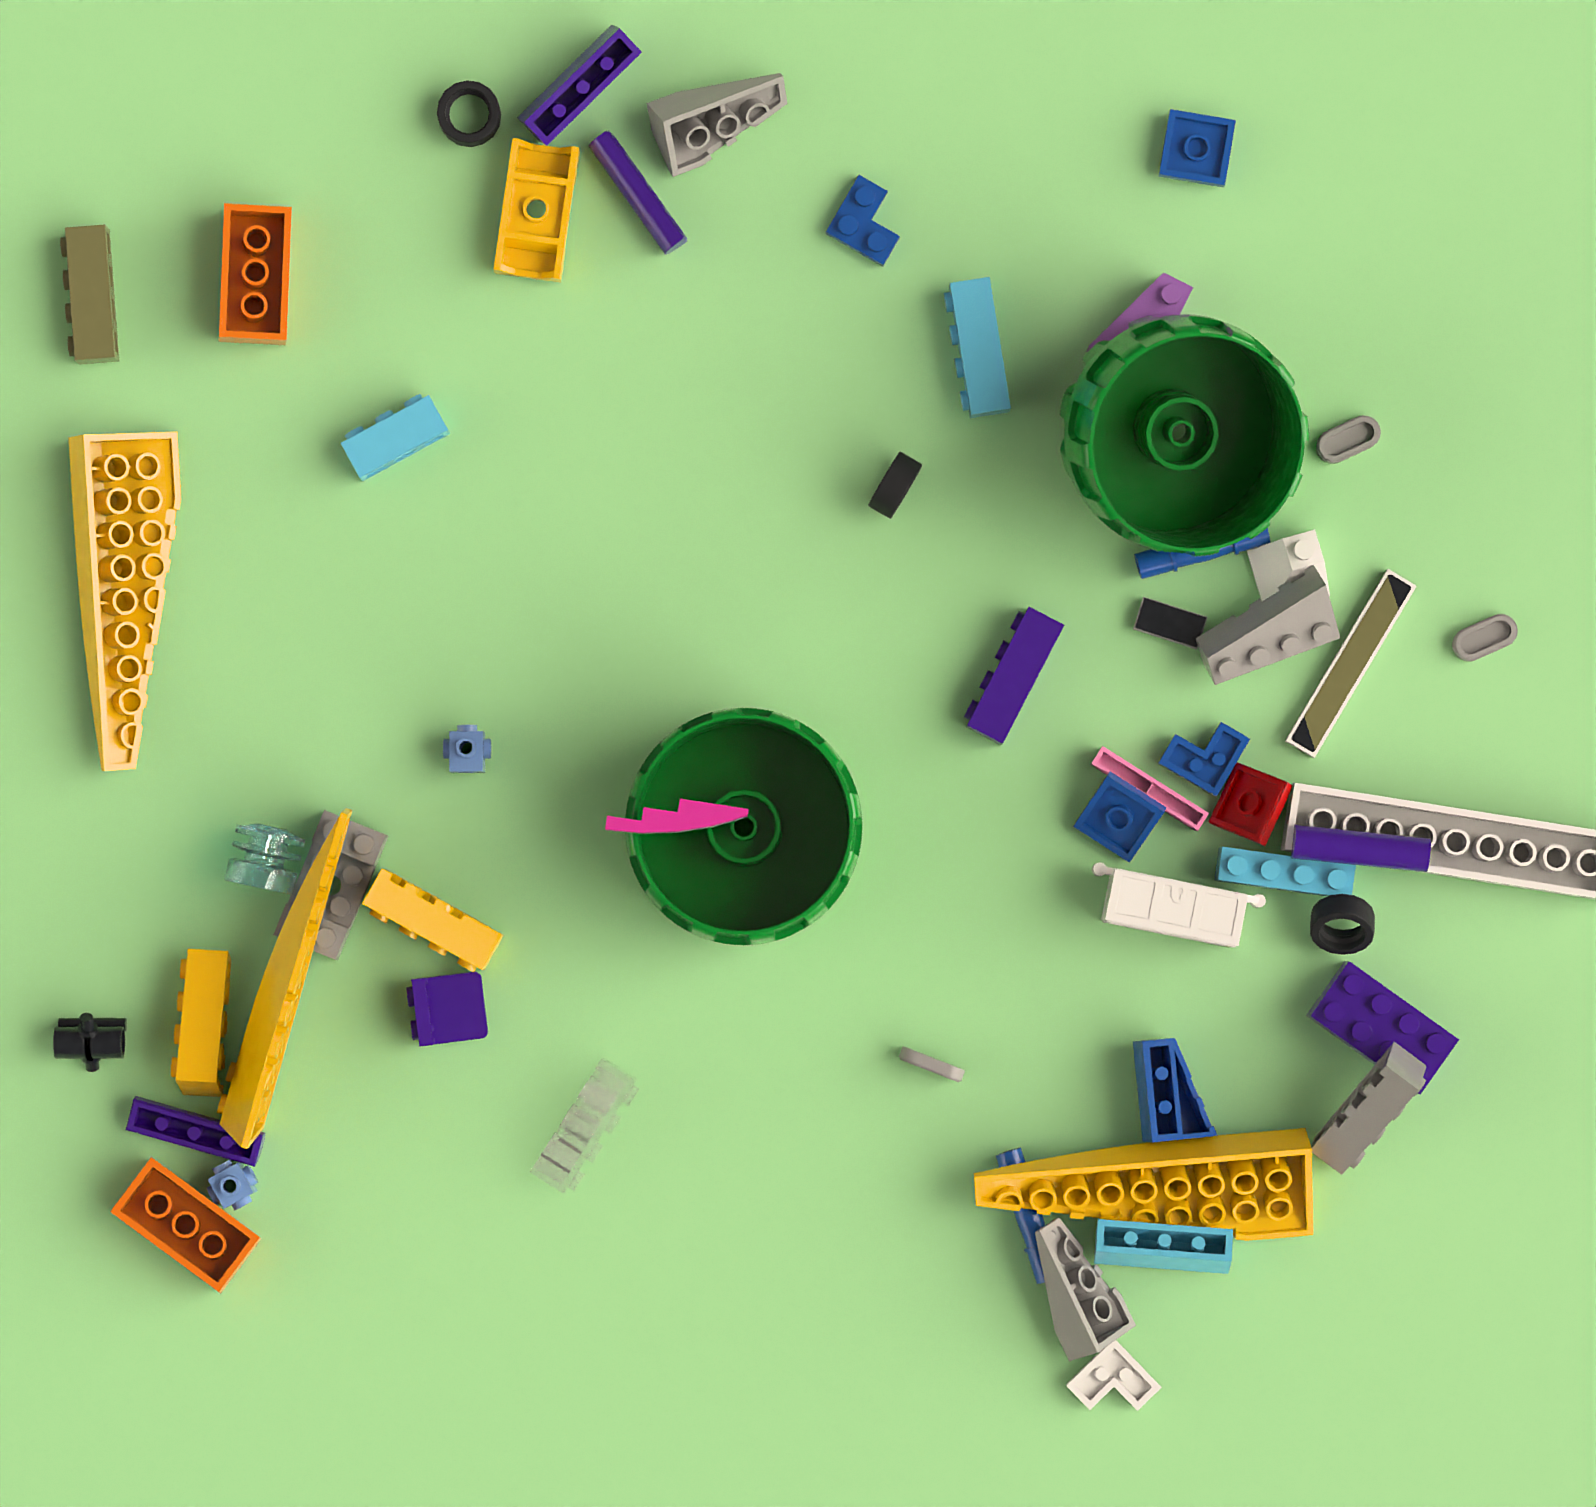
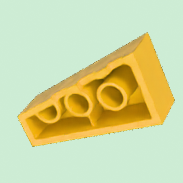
M383 868L362 902L363 905L371 909L369 914L384 923H387L389 919L401 925L398 930L415 940L418 935L429 940L430 943L427 947L443 956L447 952L458 956L457 964L472 972H475L477 967L485 970L504 936L484 923Z
M188 949L187 959H181L180 979H185L184 991H179L177 996V1011L182 1012L181 1024H175L174 1044H179L178 1057H172L171 1077H176L175 1080L183 1095L221 1097L223 1094L224 1085H221L218 1080V1070L225 1069L226 1055H224V1044L221 1043V1038H225L228 1025L227 1011H224V1005L229 1004L231 957L228 951Z

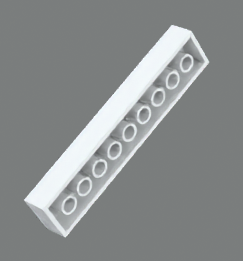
M1292 783L1293 788L1288 797L1281 843L1282 851L1292 852L1294 825L1430 838L1431 854L1427 872L1422 873L1596 900V830Z

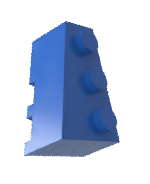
M1162 1038L1133 1041L1142 1141L1162 1142L1218 1136L1205 1112L1204 1103L1201 1097L1198 1096L1191 1080V1073L1176 1039Z

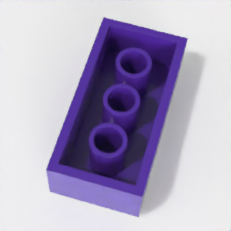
M1350 961L1343 962L1306 1015L1374 1065L1393 1042L1397 1043L1426 1065L1423 1076L1426 1082L1417 1093L1421 1095L1459 1041L1454 1035Z

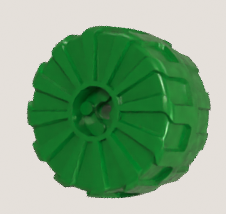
M1200 315L1146 316L1129 322V329L1123 331L1112 340H1103L1096 343L1083 357L1082 361L1085 367L1076 383L1070 385L1064 392L1059 413L1064 419L1065 424L1064 439L1060 447L1062 461L1067 474L1072 479L1078 493L1092 513L1111 530L1135 544L1158 552L1186 553L1194 557L1217 554L1220 548L1232 545L1245 538L1253 539L1270 526V520L1281 509L1288 497L1294 496L1303 476L1300 470L1304 457L1305 442L1309 440L1308 418L1301 411L1298 398L1292 388L1295 381L1286 367L1250 334L1221 320ZM1183 423L1185 426L1184 436L1179 440H1174L1172 437L1173 428Z
M730 708L701 715L684 723L667 735L648 755L635 777L628 797L626 819L641 821L643 807L678 812L679 800L687 799L747 808L748 817L745 818L753 822V832L746 837L739 836L734 831L736 821L715 827L679 833L638 834L625 832L631 866L648 898L667 918L694 935L730 945H758L789 937L805 929L825 914L840 897L854 872L862 842V811L854 781L846 765L832 746L814 730L789 716L757 708Z

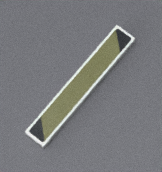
M1389 569L1386 570L1285 742L1315 758L1417 587L1415 584Z

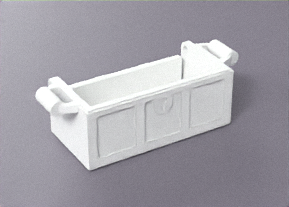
M1101 862L1094 864L1092 867V873L1095 876L1109 875L1101 917L1103 923L1234 948L1239 946L1247 903H1250L1255 908L1262 907L1266 903L1265 897L1261 894L1251 896L1244 893L1110 868Z

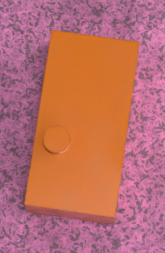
M224 203L218 342L286 345L292 207Z
M152 1157L110 1211L220 1294L261 1240L258 1235Z

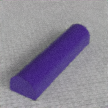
M606 130L595 138L588 147L664 254L667 255L685 244L688 238L614 134Z
M1294 825L1291 859L1427 872L1430 862L1431 840L1430 838Z
M135 1096L133 1099L126 1130L254 1167L259 1160L265 1140V1132H260L248 1149L242 1148L223 1129L219 1119Z

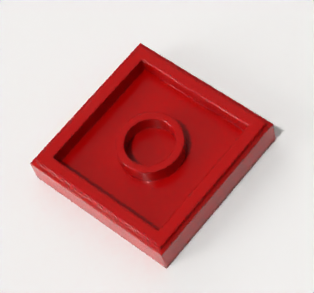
M1237 762L1208 822L1218 828L1266 846L1293 785Z

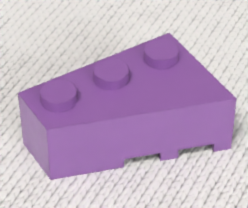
M1163 272L1088 346L1086 352H1089L1096 343L1103 340H1112L1123 331L1129 329L1128 323L1146 316L1180 315L1194 287Z

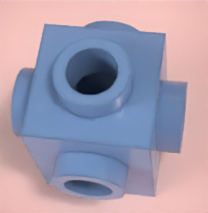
M457 725V731H449V739L443 740V758L449 759V772L485 773V759H491V739H485V732L477 731V725ZM471 743L472 751L469 754H463V746Z
M228 1160L212 1169L215 1175L208 1179L211 1186L207 1187V1191L214 1204L218 1205L221 1203L223 1209L232 1205L235 1211L252 1202L250 1195L258 1191L255 1187L258 1180L249 1165L245 1167L240 1162L233 1165L231 1160ZM229 1179L236 1183V1190L234 1192H228L224 1186L225 1182Z

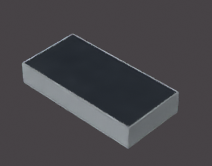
M1143 597L1133 630L1197 650L1196 638L1202 635L1207 617Z

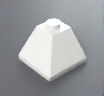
M1315 529L1247 551L1261 601L1279 591L1277 587L1288 580L1293 583L1304 576L1305 573L1303 571L1312 565L1315 566L1325 582L1330 597L1325 561Z

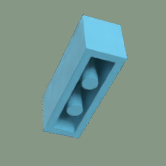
M421 394L416 395L403 403L404 409L393 414L392 410H389L374 419L376 424L365 430L360 426L345 435L347 440L341 442V445L362 481L450 434L429 395L424 398Z

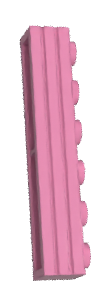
M1104 746L1100 748L1090 764L1106 775L1111 771L1166 807V813L1194 831L1200 829L1209 814Z

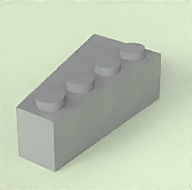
M1314 565L1304 570L1305 575L1293 583L1288 580L1277 587L1279 591L1264 601L1258 599L1250 604L1248 611L1240 616L1235 617L1232 615L1196 638L1203 664L1215 685L1340 639L1327 586Z
M1393 1042L1314 1137L1311 1144L1312 1153L1341 1175L1349 1166L1354 1169L1365 1155L1364 1150L1371 1143L1374 1145L1385 1132V1127L1401 1114L1406 1104L1422 1089L1426 1082L1423 1078L1426 1065Z

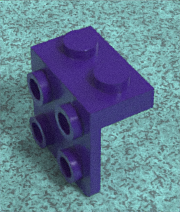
M468 972L411 979L412 986L406 987L409 1007H415L416 1020H411L410 1024L412 1039L419 1040V1047L482 1039L488 1035L482 976L480 973Z

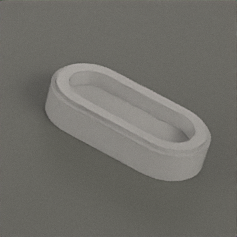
M1358 416L1324 432L1317 440L1316 452L1322 461L1329 464L1344 461L1373 447L1380 438V426L1370 416Z
M1505 614L1489 617L1459 631L1452 641L1453 651L1463 661H1475L1512 644L1517 637V625L1510 616Z
M904 1046L899 1054L900 1060L956 1082L962 1081L965 1073L963 1069Z

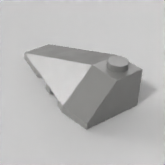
M777 73L675 92L647 103L652 133L668 170L674 177L703 166L712 159L710 155L725 144L729 147L737 141L735 137L749 126H758L788 103L783 75Z
M1060 1218L1052 1220L1035 1232L1054 1330L1069 1361L1100 1352L1136 1326L1122 1295L1115 1287L1109 1288L1101 1278L1103 1272L1097 1264L1091 1265L1083 1255L1082 1245Z

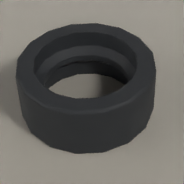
M466 80L455 83L444 91L438 101L437 117L441 130L449 140L460 146L474 147L483 145L494 137L500 127L501 111L498 100L490 88L480 82ZM468 94L476 95L483 99L489 111L488 121L485 126L473 133H464L456 129L451 123L449 116L450 107L453 102L460 96Z
M899 452L880 482L868 506L891 519L917 477L922 464L903 452Z
M1335 894L1320 899L1313 906L1310 934L1313 942L1320 949L1334 954H1354L1366 949L1372 943L1375 933V914L1372 906L1364 899L1355 895ZM1336 919H1347L1359 923L1360 926L1342 930L1334 929L1325 923Z

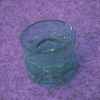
M236 824L235 832L249 835L248 843L232 840V846L244 851L245 856L244 858H228L224 880L293 895L297 873L284 868L285 861H301V855L288 853L287 849L289 844L304 847L305 839L299 838L288 830L263 824Z

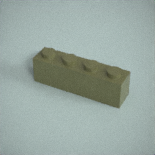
M105 224L66 227V237L60 238L62 257H67L68 270H63V284L65 290H70V303L65 304L67 323H72L73 336H68L69 356H74L75 361L79 365L119 362L110 229Z

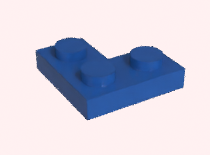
M858 175L826 230V234L877 264L884 266L900 239L899 235L872 220L888 191Z
M1220 722L1206 748L1202 750L1175 734L1158 764L1217 797L1250 738Z

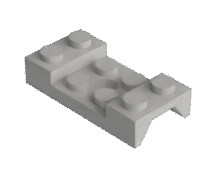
M324 810L288 904L284 907L273 935L279 936L303 881L336 823L338 815ZM349 821L334 875L340 879L341 889L337 894L328 896L313 951L335 960L339 959L388 835Z

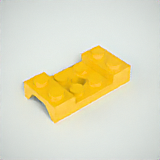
M517 138L512 139L493 269L496 274L561 283L573 190L576 183L580 155L579 147L559 148L532 144ZM533 201H541L546 205V212L540 218H532L527 213V207Z

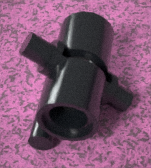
M83 1013L79 1018H59L58 1027H55L53 1035L55 1059H81L85 1063L88 1072H95L99 1069L100 1059L124 1058L127 1019L93 1018V1015L90 1013Z

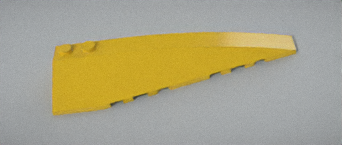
M177 432L85 434L68 437L83 639L102 771L136 769L143 729L141 725L143 708H146L148 695L146 690L154 661H151L154 645H157L166 592L164 589L166 573H169L171 563L169 553L171 542L175 539L177 527L174 526L176 512L180 509L181 503Z
M346 808L341 812L291 906L259 986L237 1062H231L227 1072L226 1081L231 1082L228 1095L223 1093L217 1113L222 1114L220 1125L242 1148L248 1149L264 1129L352 814L351 809Z
M1306 1128L1132 1144L1039 1159L974 1173L975 1204L981 1207L1020 1211L1021 1208L1036 1210L1037 1214L1050 1215L1051 1212L1069 1214L1070 1218L1084 1220L1085 1216L1104 1220L1233 1229L1235 1239L1244 1241L1313 1235L1312 1148Z

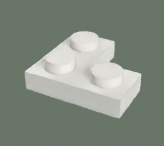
M1117 1340L1095 1355L1066 1384L1089 1410L1113 1387L1137 1411L1162 1388Z

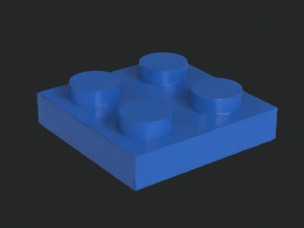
M1170 109L1158 177L1224 188L1236 120Z
M1110 771L1073 827L1130 863L1165 812L1166 807Z

